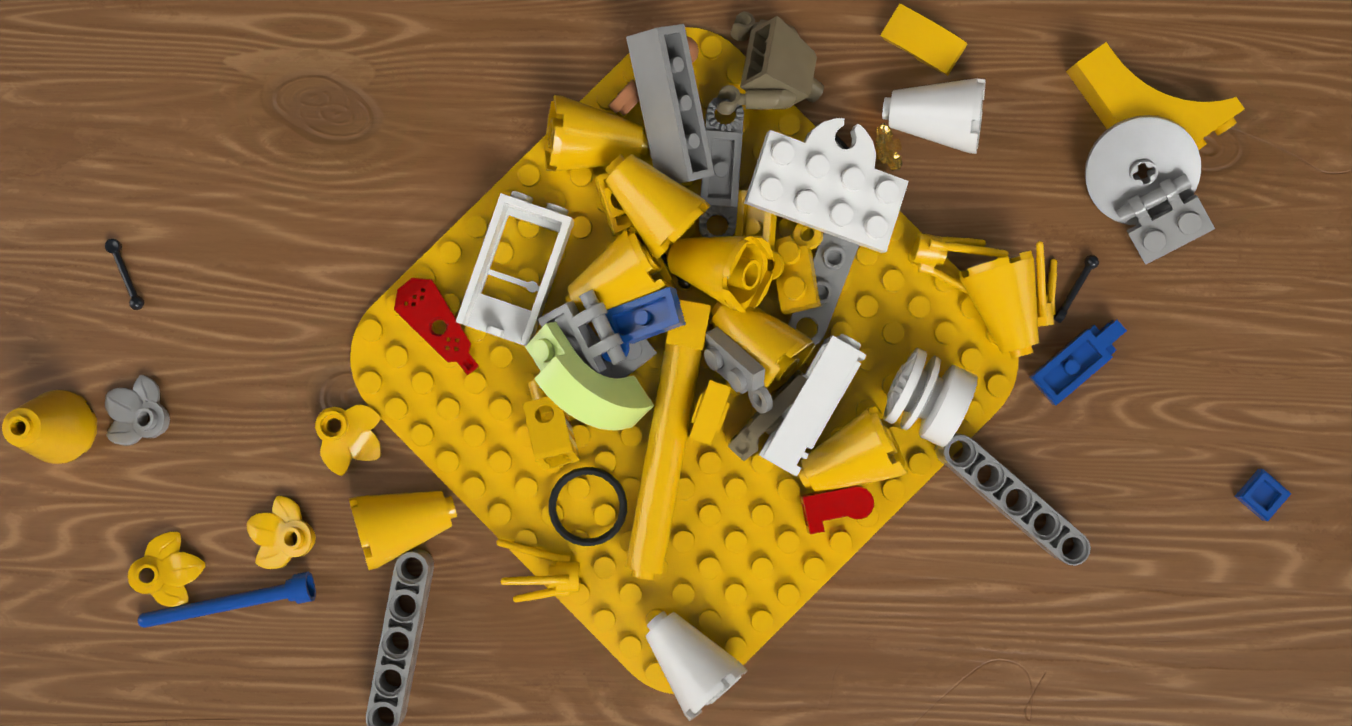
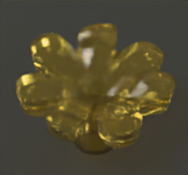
M883 123L875 129L878 135L876 137V145H874L876 160L880 159L882 164L887 163L892 171L900 170L902 158L897 151L902 150V144L898 138L892 140V130Z

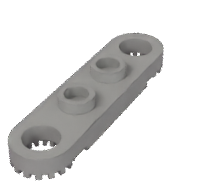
M714 98L707 108L705 129L715 175L702 178L701 197L711 205L703 215L699 216V232L702 237L733 236L736 228L744 110L742 105H737L734 121L727 125L720 124L715 119L714 112L720 102H731L726 98ZM715 215L724 217L728 223V230L723 235H712L706 226L709 218Z
M824 232L822 242L817 247L813 258L821 306L792 313L788 325L796 329L800 319L811 318L817 325L816 334L811 338L815 345L823 339L859 247L858 244Z

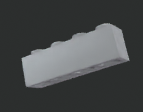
M685 25L658 27L626 36L653 167L678 183L714 176L715 173Z

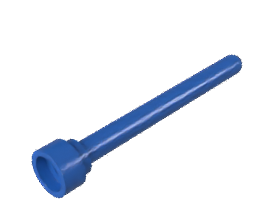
M309 571L293 574L292 578L286 580L285 584L142 613L139 615L137 622L140 627L147 628L288 599L290 602L296 601L297 604L315 600V582Z

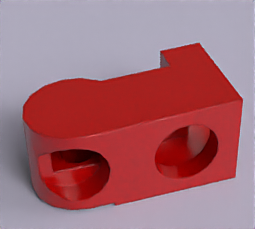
M858 485L821 493L814 492L800 495L806 530L810 535L825 532L823 521L847 516L852 519H863L874 508L872 494L867 489Z

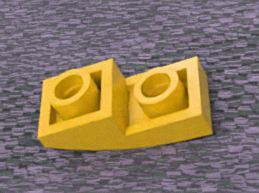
M902 4L898 5L880 35L885 41L908 52L918 61L946 76L950 74L968 45L967 42Z

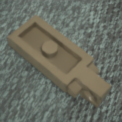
M797 370L771 396L773 400L772 409L764 414L757 411L747 421V424L729 441L728 447L743 461L748 459L758 451V438L764 432L770 435L781 425L784 420L781 414L794 403L808 376L801 370Z

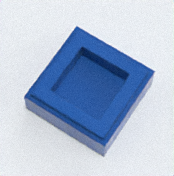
M1257 469L1234 497L1262 521L1268 522L1291 493L1264 469Z

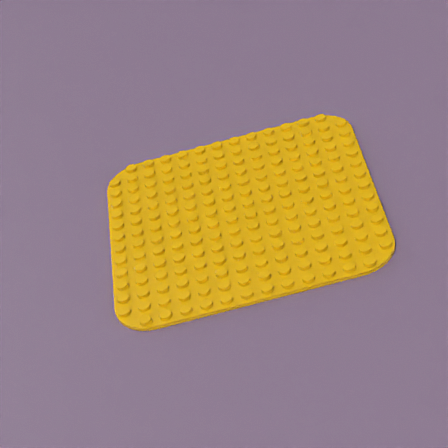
M685 27L686 35L697 43L699 49L698 57L692 65L706 127L707 108L710 102L717 98L719 91L724 86L732 85L739 90L740 94H746V91L740 87L746 56L731 42L716 33L700 28ZM628 53L580 102L642 125L643 133H646L640 101L625 116L619 112L615 114L608 107L619 92L632 79L635 80L630 53ZM742 105L744 120L739 190L749 189L766 133L769 130L803 142L807 134L816 127L795 105L788 109H746V105ZM717 109L714 112L715 119L720 124H730L736 118L735 111L730 115L720 114ZM545 135L366 311L352 339L350 352L352 376L366 404L381 416L383 422L498 539L520 543L556 554H571V562H580L579 592H570V596L555 597L639 681L655 690L674 694L645 637L650 631L647 624L663 611L667 616L675 612L744 665L944 464L936 456V444L920 437L921 418L918 417L908 430H904L900 426L903 412L893 424L885 421L883 418L880 419L883 426L890 427L906 465L904 467L908 470V473L901 477L858 485L867 489L872 494L874 499L872 512L863 519H852L847 516L823 521L825 532L810 535L806 530L800 495L814 493L815 491L812 487L809 489L804 487L799 474L796 477L759 456L770 435L764 432L758 438V451L745 461L728 447L729 441L747 424V421L757 411L750 402L748 391L744 394L736 392L732 389L729 382L717 371L709 368L704 359V342L690 421L700 393L704 394L709 380L731 387L727 403H730L720 433L716 431L711 446L690 439L689 434L693 423L690 422L663 573L655 574L654 580L631 576L632 569L625 566L668 331L647 338L657 354L629 375L636 377L654 406L633 427L623 430L595 428L569 415L581 461L544 470L534 459L523 409V403L532 400L528 383L535 380L534 378L541 371L525 346L460 324L471 342L469 354L479 365L475 371L467 375L457 362L448 363L394 311L398 288L411 278L430 279L434 281L457 319L500 193L511 196L512 191L532 197V204L546 208L547 203L569 210L567 216L572 217L575 222L542 316L567 303L566 296L569 295L568 286L620 235L612 236L595 183L596 176L607 173L605 170L608 166L554 172L546 171L545 151L551 152L552 148H548V140H545ZM649 144L647 154L645 156L640 155V159L643 161L652 160ZM702 179L680 183L701 197ZM614 195L611 196L612 205L616 209L623 210ZM900 210L887 252L880 253L859 245L823 339L815 345L804 364L799 368L805 374L824 340L832 335L835 337L841 334L849 336L861 344L859 351L866 354L865 359L859 361L861 363L860 367L812 449L806 448L804 451L807 454L868 407L876 404L884 415L890 386L900 367L907 362L916 348L927 353L924 368L933 356L941 359L938 374L941 378L952 365L965 369L978 377L973 399L956 433L972 438L1004 405L1014 387L1019 357L1011 359L1009 352L1001 353L968 293L954 288L930 274L918 272L920 264L911 261V252L917 234L922 232ZM719 215L712 216L706 223L707 230L714 236L723 235L728 230L726 219ZM508 216L490 269L526 282L534 281L540 286L558 232ZM777 216L775 239L790 235L793 237L794 228L798 223ZM699 217L681 238L702 237L699 232ZM812 229L805 230L802 234V239L804 241L811 240L814 236V231ZM817 248L812 249L813 258ZM947 257L943 265L936 264L934 266L961 282L960 270ZM768 259L767 271H772L774 269L773 260ZM669 270L672 280L668 283L676 288L679 300L711 305L706 332L715 329L711 324L714 316L711 310L718 301L693 285L688 289H682L678 285L677 277ZM488 275L482 294L532 311L538 292H529L526 287ZM776 279L772 280L766 296L757 308L788 324L792 313L785 315L781 312ZM802 318L798 321L796 329L811 339L816 334L817 325L811 318ZM443 320L435 321L433 331L436 334H443L446 331V323ZM592 321L589 322V323H588L589 326L592 328V330H593V331L595 332V334L598 336L597 331H596V329H595V327H594ZM539 323V325H538V328H537V330H536L535 335H536V334L539 332V330L542 328L541 325H540V323ZM793 369L785 378L788 380L796 371ZM553 414L547 415L543 419V423L549 422L553 418ZM955 441L951 444L949 448L950 458L963 447L960 441ZM800 458L799 462L797 463V466L802 467V458ZM582 467L602 469L613 475L621 484L627 499V515L619 532L610 540L595 546H581L564 539L556 531L549 515V498L557 481L568 472ZM581 475L571 479L562 487L558 494L556 511L559 521L569 533L581 538H595L605 534L614 526L619 515L620 502L614 487L608 481L595 475ZM510 550L535 576H549V565H557V562Z

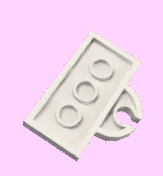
M836 118L822 122L807 134L803 142L769 130L766 133L744 204L880 253L887 252L909 181L875 169L876 151L873 140L866 130L859 124L853 126L850 131L852 143L849 149L840 148L835 141V134L837 130L844 126L845 118Z

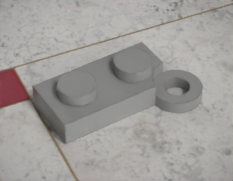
M718 327L706 332L704 359L709 368L717 371L729 382L732 389L736 392L744 394L748 391V397L756 411L761 414L770 411L773 407V400L769 391L764 386L765 368Z

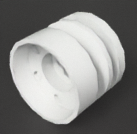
M916 348L907 362L900 367L890 386L883 419L893 424L903 412L900 426L902 429L908 430L919 417L922 419L919 430L920 437L944 447L953 438L968 411L976 390L978 377L965 369L952 365L941 378L938 376L941 359L933 356L924 368L927 353Z

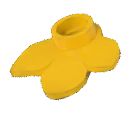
M355 405L347 410L340 407H329L317 416L315 429L317 435L322 439L320 456L326 466L335 474L343 476L348 470L352 458L361 461H373L381 457L380 441L371 431L381 420V416L374 409L365 405ZM334 418L341 422V428L336 433L331 431L329 427L330 421Z
M276 496L272 513L255 514L246 524L250 538L256 544L261 545L255 563L265 569L282 568L288 564L292 557L306 555L315 544V532L307 522L302 520L299 505L293 499L285 496ZM293 533L297 535V543L295 545L293 543Z
M167 532L155 537L148 543L144 557L132 563L128 570L127 578L129 585L136 592L151 594L159 604L175 607L189 602L188 593L184 585L195 580L204 570L206 563L195 555L179 552L181 547L180 532ZM145 568H150L154 571V579L149 583H145L140 579V573Z

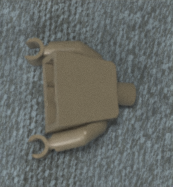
M743 11L736 16L730 32L731 37L737 41H746L750 37L740 85L746 91V94H740L739 90L732 85L724 86L719 91L717 97L729 99L731 102H720L717 111L723 115H730L735 111L737 105H746V109H788L804 99L811 103L817 101L824 90V85L814 78L817 56L815 51L800 38L792 25L786 24L778 16L770 20L761 19L760 22H755L754 16L749 12Z

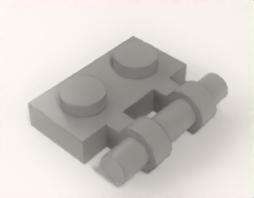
M1186 174L1172 181L1168 178L1160 182L1159 188L1142 197L1136 195L1128 199L1129 204L1116 210L1122 223L1134 217L1138 218L1140 224L1128 229L1127 232L1145 265L1215 229L1196 194L1183 201L1181 200L1179 193L1192 187ZM1168 200L1170 208L1153 217L1149 216L1147 210Z
M590 290L579 296L586 310L579 313L574 301H571L538 318L541 327L546 323L557 322L583 362L597 373H600L607 369L601 358L602 354L607 352L613 365L627 358L620 346L623 344L619 333H614L605 315L608 311L604 302L599 303L594 291ZM591 321L601 340L596 344L585 325Z

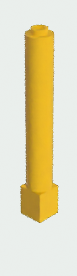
M679 300L686 325L669 330L667 333L625 566L632 569L631 576L636 578L654 580L655 574L663 573L711 305Z

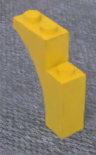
M1107 42L1076 62L1066 71L1106 129L1131 117L1144 115L1164 117L1183 127L1195 141L1198 150L1207 144L1203 139L1213 131L1218 136L1237 123L1234 116L1245 109L1237 97L1221 101L1197 102L1183 100L1162 93L1144 83L1124 66Z

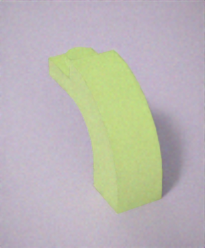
M557 322L546 323L525 346L541 371L534 378L540 388L562 410L587 425L603 430L631 428L654 406L635 376L609 378L597 373L585 364L575 352Z

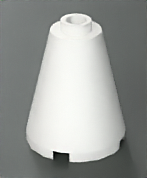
M974 78L893 90L891 97L884 98L882 119L889 120L890 128L963 152L977 154L986 79Z
M663 611L647 624L650 631L645 637L684 715L689 721L703 712L701 709L705 705L712 704L741 678V675L748 671L742 663L675 612L667 616Z

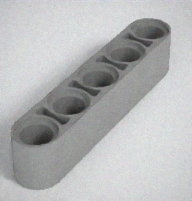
M955 433L946 446L935 445L936 456L946 467L1049 555L1073 566L1080 565L1087 560L1090 555L1091 546L1086 536L973 439L966 435ZM955 441H960L963 445V453L958 459L952 460L949 455V448ZM988 465L991 470V476L988 481L980 484L977 478L978 471L981 467ZM1016 489L1019 495L1018 501L1014 506L1008 508L1006 496L1011 490ZM1044 513L1046 524L1041 530L1036 531L1034 520L1039 514ZM1072 537L1074 542L1073 548L1068 554L1064 555L1062 545L1066 539Z
M413 549L402 554L394 566L367 706V726H399L404 721L407 713L434 571V560L423 549ZM410 557L421 561L423 572L420 576H413L407 571L406 563ZM401 595H409L415 600L416 609L413 613H407L401 609L399 605ZM394 632H401L407 636L409 640L407 649H398L393 644L392 636ZM393 669L400 674L402 678L400 686H392L387 682L385 678L386 670ZM379 707L390 708L394 714V722H383L378 715Z

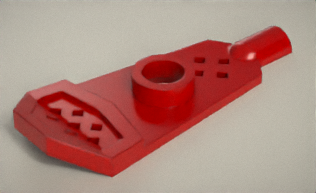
M411 278L397 289L394 311L448 363L457 362L467 375L475 371L479 365L469 354L471 342L460 324L456 322L454 314L434 281ZM443 320L446 323V331L443 334H436L433 331L435 321Z

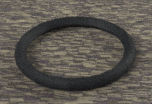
M594 467L574 469L563 475L551 491L549 498L551 522L556 531L573 544L581 546L603 544L613 538L625 522L627 515L625 491L613 475L602 469ZM581 475L601 477L614 487L620 502L618 518L614 526L599 537H577L569 533L558 519L556 511L558 494L562 487L575 477Z

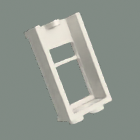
M512 191L511 196L500 193L456 322L526 346L535 336L539 325L538 318L542 316L575 222L572 217L567 216L569 210L547 203L546 208L532 204V197ZM508 216L558 232L540 286L534 281L526 282L490 269ZM491 275L526 287L532 293L537 291L538 294L532 311L482 294L487 276Z
M844 334L837 337L832 335L824 340L805 373L808 376L794 403L782 413L783 422L770 434L759 456L797 477L801 470L797 463L800 458L807 459L809 454L804 451L806 448L812 449L860 367L861 363L859 361L864 360L866 354L859 351L861 347L859 342Z

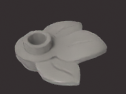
M139 375L134 383L133 390L115 388L110 390L105 396L106 411L114 419L106 436L113 443L124 446L134 445L142 437L156 438L168 429L170 416L168 411L160 404V388L148 376Z

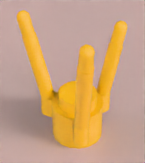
M918 233L912 247L911 261L920 264L918 272L930 274L952 287L967 293L962 282L934 267L936 264H944L948 251L991 257H1006L1009 253L1006 250L984 247L986 241L983 239L941 237Z
M1042 241L1036 243L1038 327L1054 325L1053 315H1056L1055 294L1058 262L1056 259H1051L1046 295L1045 256Z
M503 539L496 541V544L500 547L557 562V565H549V576L502 578L500 581L502 585L548 584L549 589L515 595L513 597L514 602L531 601L552 596H570V592H579L580 562H571V554H556Z

